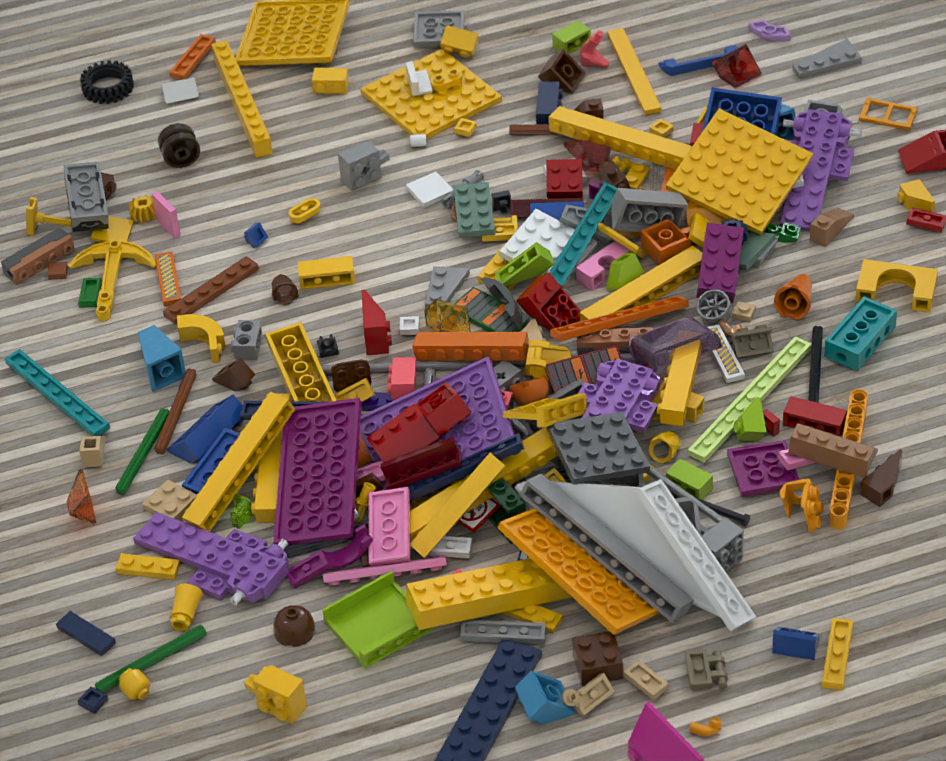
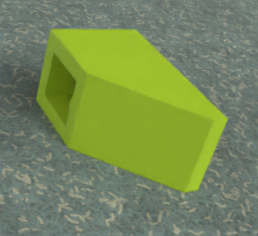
M624 253L611 262L606 286L607 291H616L644 273L635 253Z

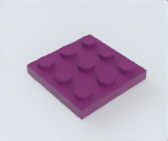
M786 440L727 449V456L741 497L780 491L785 483L800 480L796 468L787 471L778 459L779 451L788 449Z

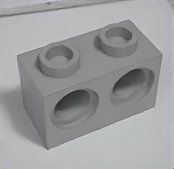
M238 320L237 327H234L233 330L234 340H231V352H234L235 359L257 360L262 339L261 321Z

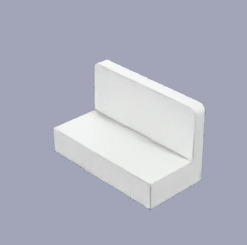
M406 62L407 78L412 95L432 93L427 70L415 72L413 62Z
M195 77L161 84L166 104L199 97Z

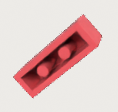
M416 357L393 358V364L389 365L387 389L388 394L392 396V401L416 390Z

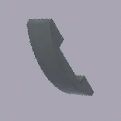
M484 277L482 281L489 292L497 299L503 296L508 303L504 306L505 311L518 329L521 328L522 313L508 288L495 279Z

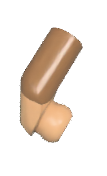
M725 319L718 322L724 334L730 337L737 332V329L745 328L741 324L731 327Z

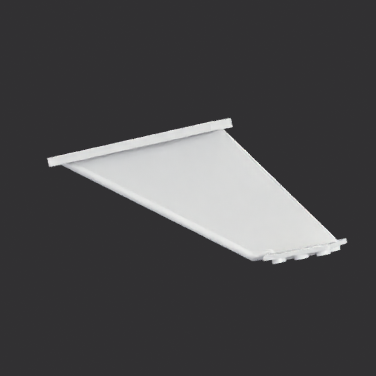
M661 479L643 487L585 483L573 485L569 482L551 481L693 598L692 605L721 617L730 632L756 617ZM525 482L515 486L518 495H520ZM525 501L529 510L534 509V507H532L528 502Z

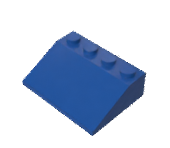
M712 87L703 130L717 110L721 109L776 135L782 109V97Z

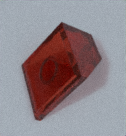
M747 44L711 62L719 78L733 88H737L762 74Z
M581 139L565 142L563 145L576 159H582V165L590 167L591 171L598 172L599 164L609 161L610 147Z

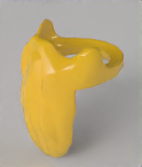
M670 431L654 436L650 440L649 445L651 458L658 463H666L672 460L676 455L677 449H680L682 445L679 436ZM662 441L669 445V454L666 458H658L654 454L655 445Z

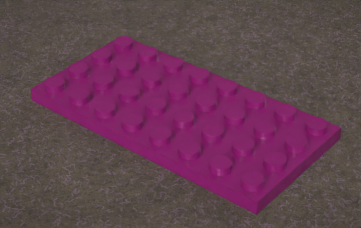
M360 398L294 407L295 411L284 425L282 433L273 544H278L281 539L286 540L288 546L353 538L362 405Z

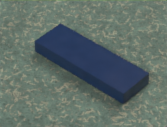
M69 611L56 623L57 629L100 656L116 644L115 638L72 611Z

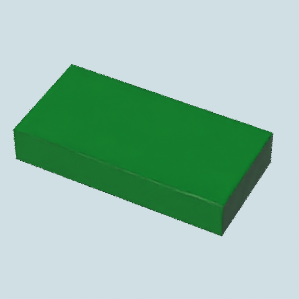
M83 278L78 302L79 308L97 307L98 295L102 287L101 278Z

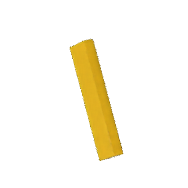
M832 618L821 688L843 691L853 620Z

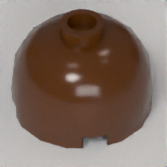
M289 605L282 608L274 618V636L284 646L286 644H293V647H299L308 643L313 638L315 631V622L311 613L299 605Z

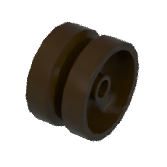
M182 123L171 124L159 134L158 146L164 161L169 166L184 168L193 164L198 159L200 145L190 126Z

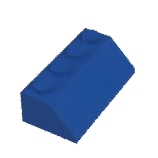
M234 394L217 402L166 450L188 463L195 460L199 462L224 428L231 430L233 426L236 427L244 421L239 417L243 405Z

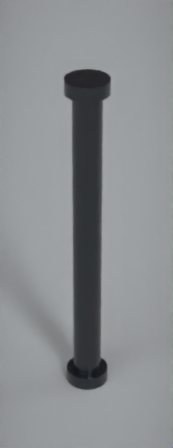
M669 490L675 499L680 498L678 495ZM696 498L719 515L741 522L743 526H747L749 523L750 515L748 514L743 515Z

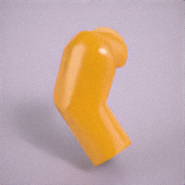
M713 717L710 720V724L707 725L691 722L689 732L709 737L720 732L722 721L719 718Z

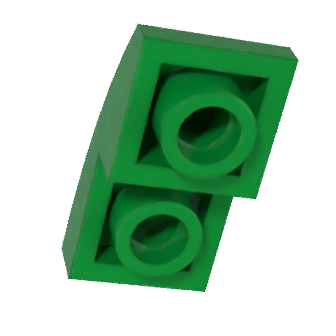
M783 222L782 227L769 223L764 232L775 234L776 239H778L777 242H797L801 227Z

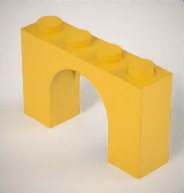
M863 259L856 288L855 302L858 303L863 297L875 301L877 291L881 286L887 283H902L909 286L914 292L912 310L931 313L937 285L938 269Z

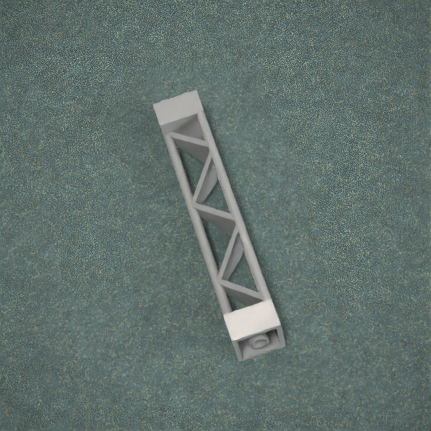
M580 415L568 420L580 419L582 416ZM559 456L550 460L558 467L563 464ZM650 466V472L647 474L656 481L661 479L669 490L680 497L675 500L724 571L727 572L734 564H738L743 558L744 530L726 517L723 518ZM643 473L608 479L634 487L645 486L643 483ZM607 479L596 481L600 485H614ZM699 511L717 524L710 530L700 524Z

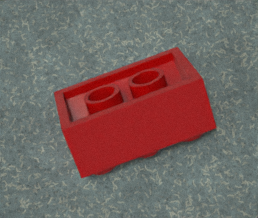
M412 404L366 438L383 462L433 445L441 440L415 404Z

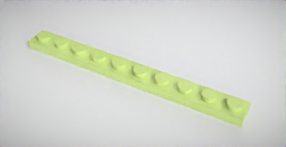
M795 336L688 449V455L705 463L734 432V422L757 397H760L762 402L811 350V343Z

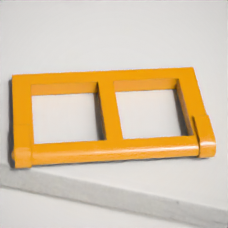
M867 97L860 113L859 121L910 131L918 112V107ZM871 104L888 107L884 119L866 116ZM893 108L910 112L906 123L889 120Z

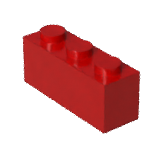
M790 396L783 411V426L795 428L798 423L841 436L845 426L847 410Z

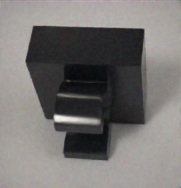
M509 190L492 193V207L494 211L500 210V213H507L508 209L511 208V194Z
M332 334L329 335L330 338L323 339L320 336L319 340H317L320 358L339 355L336 339Z

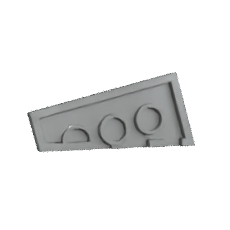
M847 38L792 64V70L799 79L862 63V57Z

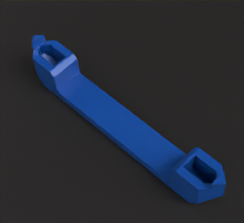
M732 45L724 48V54L677 63L672 58L663 62L660 61L658 65L667 75L673 76L736 62L740 49L738 46Z

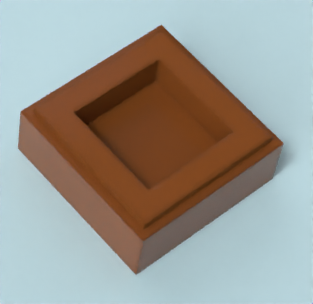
M67 262L49 263L48 279H66L68 271Z

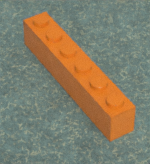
M417 332L412 347L416 361H479L485 357H489L491 361H526L529 338L527 332Z

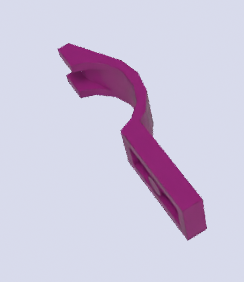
M365 524L355 529L352 541L344 548L334 552L319 550L289 568L287 576L292 586L296 589L330 568H344L357 561L373 542L371 535L367 536L366 534L368 529Z

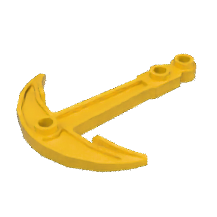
M121 240L94 244L76 255L68 265V268L73 269L93 264V259L106 258L102 288L99 291L97 309L95 311L99 321H107L111 318V310L113 309L115 298L114 290L122 258H134L138 264L148 265L152 268L156 267L152 255L138 244Z

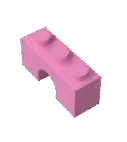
M616 241L612 242L576 267V281L591 291L595 290L605 283V269H610L611 262L624 253H631V251Z

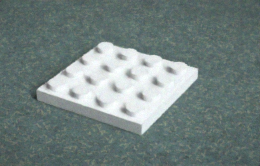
M535 209L500 250L499 256L510 262L537 242L550 250L555 263L575 229ZM593 238L590 240L562 287L576 273V267L583 263L594 251L598 241ZM550 267L548 270H546V271H545L544 273H542L541 275H544V274L549 273V271L551 270L552 267Z

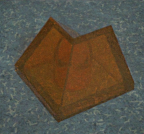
M79 469L66 501L69 515L95 524L97 522L84 471Z

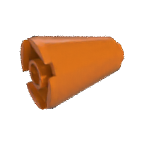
M799 274L777 290L774 297V307L781 316L797 320L807 315L811 307V278L806 274Z

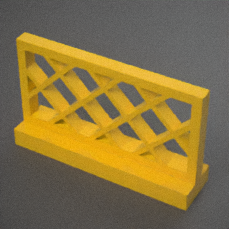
M579 393L563 399L545 398L504 411L503 418L537 420V427H547L557 422L583 415L587 410L586 394Z

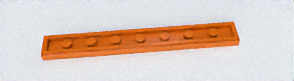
M674 296L550 330L551 337L563 341L689 307L687 299Z

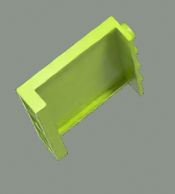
M392 570L322 609L324 623L365 669L435 629V627L418 629L406 604V593L394 581Z

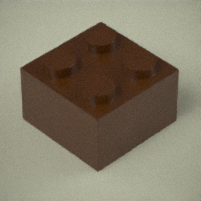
M607 631L572 638L573 657L581 686H585L602 673L606 675L609 682L623 679V661L615 635Z

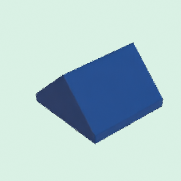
M777 627L773 630L772 653L815 660L820 633Z

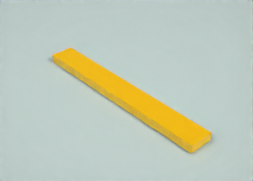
M624 28L607 31V36L644 115L661 112L659 101Z

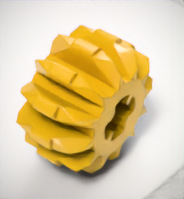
M138 196L137 199H132V202L129 203L131 219H134L135 222L140 221L141 224L146 221L149 223L150 220H155L156 214L152 196Z

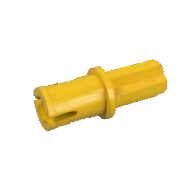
M365 482L359 497L355 499V509L360 515L354 519L356 522L362 521L366 509L369 507V493L374 492L376 489L371 483Z

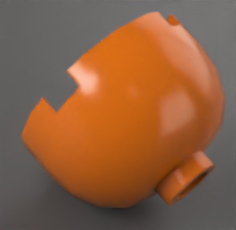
M546 376L533 378L529 381L526 380L509 387L510 392H513V399L521 406L545 399L549 391Z

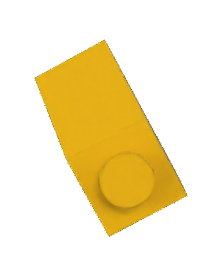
M920 179L900 184L897 197L906 209L916 208L934 212L935 200Z

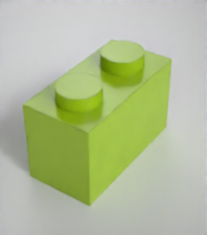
M576 21L552 33V46L557 51L564 49L570 54L580 49L591 37V29L580 21Z
M679 459L666 472V478L698 499L703 500L713 489V475L682 459Z

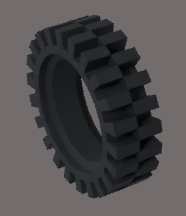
M107 60V64H104V61H100L101 65L94 63V67L89 66L88 70L85 69L83 71L84 74H81L82 93L88 101L92 100L93 103L99 101V104H103L106 101V104H110L111 100L116 103L118 98L123 100V96L128 97L134 88L131 69L128 65L124 66L122 62L118 64V61H114L112 64L111 60ZM105 77L121 79L118 84L111 87L99 88L93 86L94 82Z

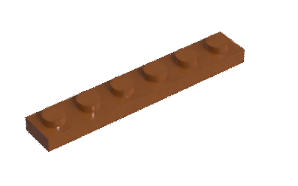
M245 256L163 310L164 317L176 325L178 315L194 313L259 270L258 264Z

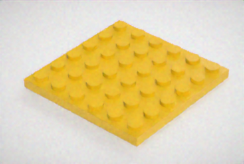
M350 0L255 1L235 57L238 66L332 62L350 6Z
M443 49L413 62L415 72L427 70L429 80H431L435 75L451 69H457L462 72L463 79L458 85L442 91L432 89V93L413 96L405 66L360 88L361 94L409 135L426 134V139L456 125L461 118L468 119L502 102V95Z
M718 109L667 182L666 189L671 192L680 193L685 199L726 219L734 220L736 218L737 221L743 220V223L747 225L749 230L762 235L812 160L814 153Z

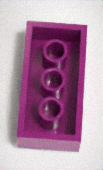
M707 223L696 298H699L706 291L714 289L725 292L730 302L733 303L744 228Z

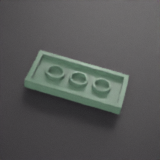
M489 182L453 185L459 238L495 235Z

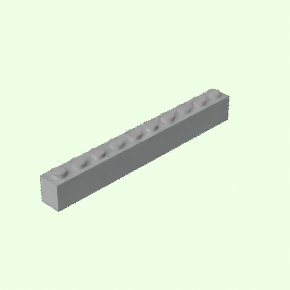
M538 474L526 480L519 495L671 623L687 614L694 601L693 598L544 475Z

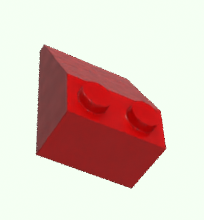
M361 290L366 354H389V346H392V336L387 333L391 332L390 321H386L385 312L368 292Z
M447 382L415 404L438 435L448 433L454 424L463 422L468 418V414L471 413L460 395Z

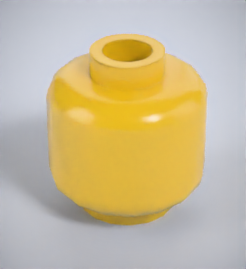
M128 669L119 677V689L128 699L136 700L139 698L142 700L149 694L150 680L141 670Z

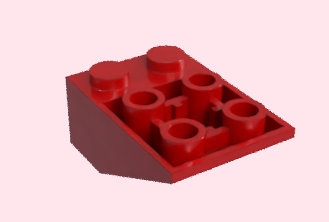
M946 129L933 131L898 149L906 174L946 169Z
M550 272L538 276L516 300L527 315L536 319L538 323L549 331L554 328L577 323L580 320L581 310Z

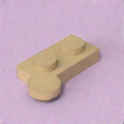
M602 673L577 692L574 689L565 690L561 697L562 702L566 706H574L579 715L583 716L614 693L615 690L606 675Z

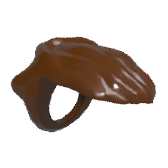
M279 274L273 279L272 298L274 301L285 305L290 304L299 297L296 285L292 283L288 276Z

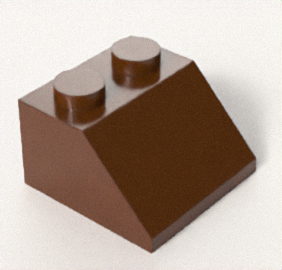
M562 49L550 57L538 78L542 82H560V89L571 94L586 72Z

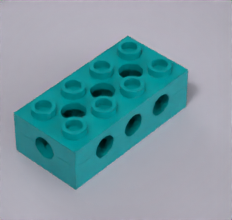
M863 297L825 340L824 357L859 371L896 327L897 310Z

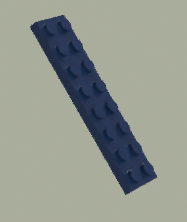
M501 640L434 761H485L518 700L519 695L515 686L531 670L534 671L542 656V650L511 640Z

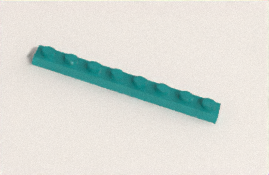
M606 181L549 271L561 287L597 231L598 223L603 221L611 208L617 188Z
M19 349L4 358L5 363L91 436H100L110 429L109 423L22 350Z

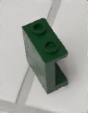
M504 478L488 486L487 491L501 505L488 519L496 528L501 521L526 512L525 501ZM497 528V530L507 539V541L510 544L513 543Z

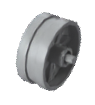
M712 289L706 291L697 301L696 307L700 318L708 325H718V322L722 319L727 321L732 314V305L729 297L721 290ZM727 303V308L721 307ZM709 311L706 314V316H704L701 312Z

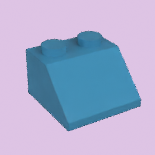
M531 670L515 686L519 695L518 699L523 704L526 716L531 721L546 724L576 713L573 706H566L562 702L561 696L565 688L560 680Z

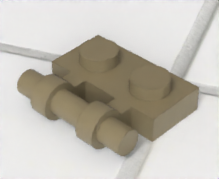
M707 650L685 652L691 690L712 688V681H716L721 689L727 687L728 675L724 670L725 659L720 650H715L713 656H707ZM710 666H713L716 671H710Z

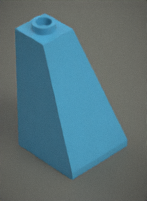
M155 325L139 331V342L152 392L183 379L186 371L181 348Z

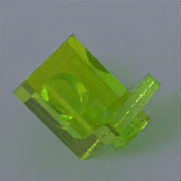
M235 494L233 496L235 508L230 514L232 526L240 529L253 515L251 512L252 503L247 497Z

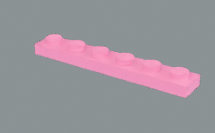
M445 556L328 572L323 573L324 583L328 582V585L331 586L341 584L340 580L349 579V583L361 581V577L368 576L369 580H374L391 570L394 577L401 576L403 571H410V574L421 573L424 568H430V571L442 570V566L446 565Z

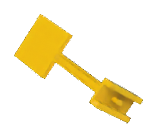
M30 197V207H26V235L34 236L38 223L44 224L45 222L72 227L71 219L49 216L38 212L37 198ZM108 216L109 229L92 230L91 240L98 242L128 241L134 220Z

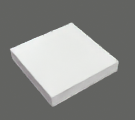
M437 172L406 184V190L423 208L441 201L453 191L451 186Z

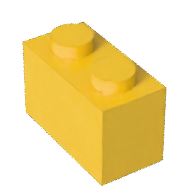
M446 25L440 43L441 49L450 54L453 52L464 58H473L479 42L478 33Z
M314 68L312 77L313 94H347L349 85L348 68Z

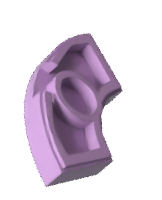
M765 20L750 22L748 28L760 38L770 41H791V35L786 26H774L768 24Z

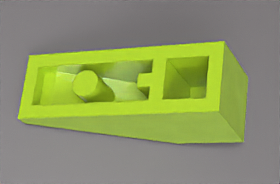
M535 242L498 270L495 275L497 281L505 286H509L541 275L554 265L550 250Z

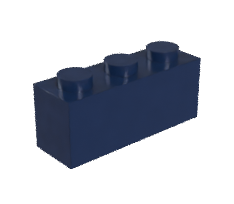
M539 82L536 124H549V116L559 106L562 107L563 89H560V82Z

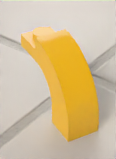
M178 315L177 325L180 342L189 340L203 341L210 346L212 363L220 362L219 355L222 354V349H226L224 334L220 325L213 319L203 315Z

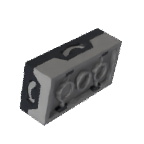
M99 161L63 165L72 231L109 229L108 211Z

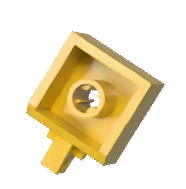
M273 665L264 667L258 675L251 674L244 682L245 688L255 694L257 707L264 713L276 716L280 721H286L293 725L307 708L303 680Z

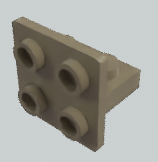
M759 325L753 330H748V328L737 329V332L730 338L736 358L773 353L772 327Z

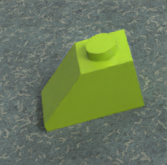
M757 397L734 422L733 429L737 440L760 441L766 434L760 397Z

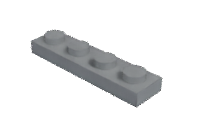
M464 620L461 625L460 640L500 643L501 640H511L521 644L545 645L546 623Z

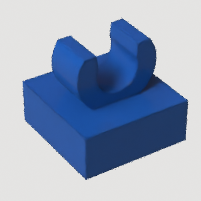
M260 222L253 224L244 232L245 235L243 236L246 242H250L252 248L258 247L268 238Z

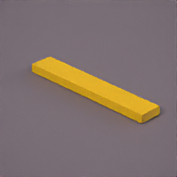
M489 453L414 538L410 546L426 558L506 466L493 454Z

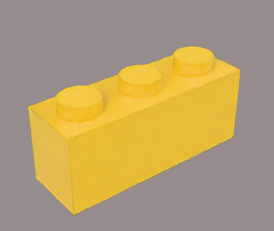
M352 256L298 262L301 290L355 284Z

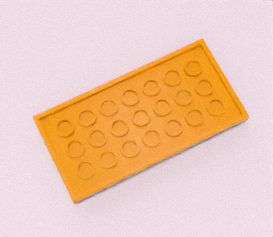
M535 508L499 523L497 528L613 635L660 614Z

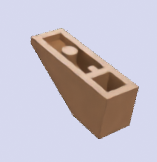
M840 208L821 213L810 224V241L826 247L852 220L854 214Z

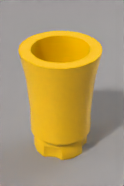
M183 583L175 587L174 603L170 616V626L174 630L181 632L189 630L193 622L198 604L203 597L202 590L195 585Z

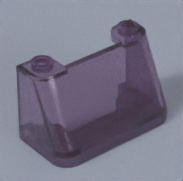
M686 317L636 335L630 339L628 344L634 364L654 369V372L663 370L669 365V350L700 339L702 345L701 353L723 347L719 336L714 331L692 317Z

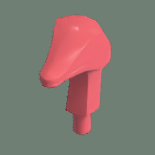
M599 30L596 34L594 33L582 45L580 51L582 66H609V61L596 49L602 41V36L604 35L602 31Z

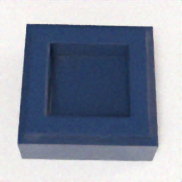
M90 687L77 701L79 706L95 714L108 701V696Z

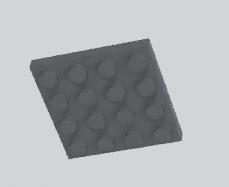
M623 412L561 421L546 428L573 485L650 472V464Z

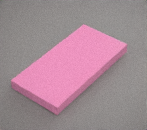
M408 487L369 493V535L373 539L369 546V565L371 567L410 561V490Z

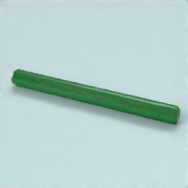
M161 408L117 483L115 487L116 493L124 495L164 426L169 414L168 409Z
M198 625L94 684L95 689L102 693L119 684V677L126 670L139 669L143 671L206 636L205 628L202 625Z

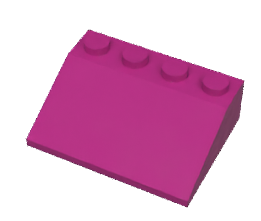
M649 701L645 703L628 740L627 754L631 761H704V758Z

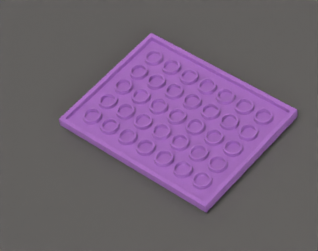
M485 357L362 415L360 433L372 458V461L365 466L381 461V458L366 438L412 404L418 403L445 382L460 395L471 413L468 414V418L463 422L454 424L451 431L444 435H438L441 439L438 442L454 437L462 452V459L515 435L510 418H503V412L507 411L490 358ZM386 480L381 481L383 483V489L380 491L386 490Z

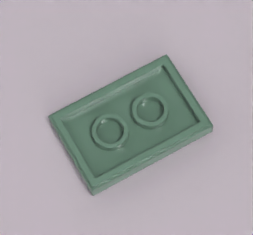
M748 230L747 241H744L741 246L739 269L748 270L776 239L775 234L763 232L762 235Z

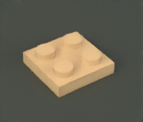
M167 479L142 503L144 510L152 514L158 512L179 520L184 515L186 509L192 504L197 494Z

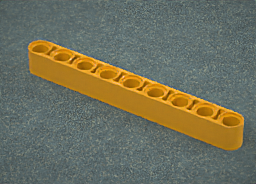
M856 389L851 392L843 432L844 438L859 443L862 442L868 404V394L864 390ZM839 469L836 471L829 512V525L836 530L844 529L847 526L856 477L854 474Z

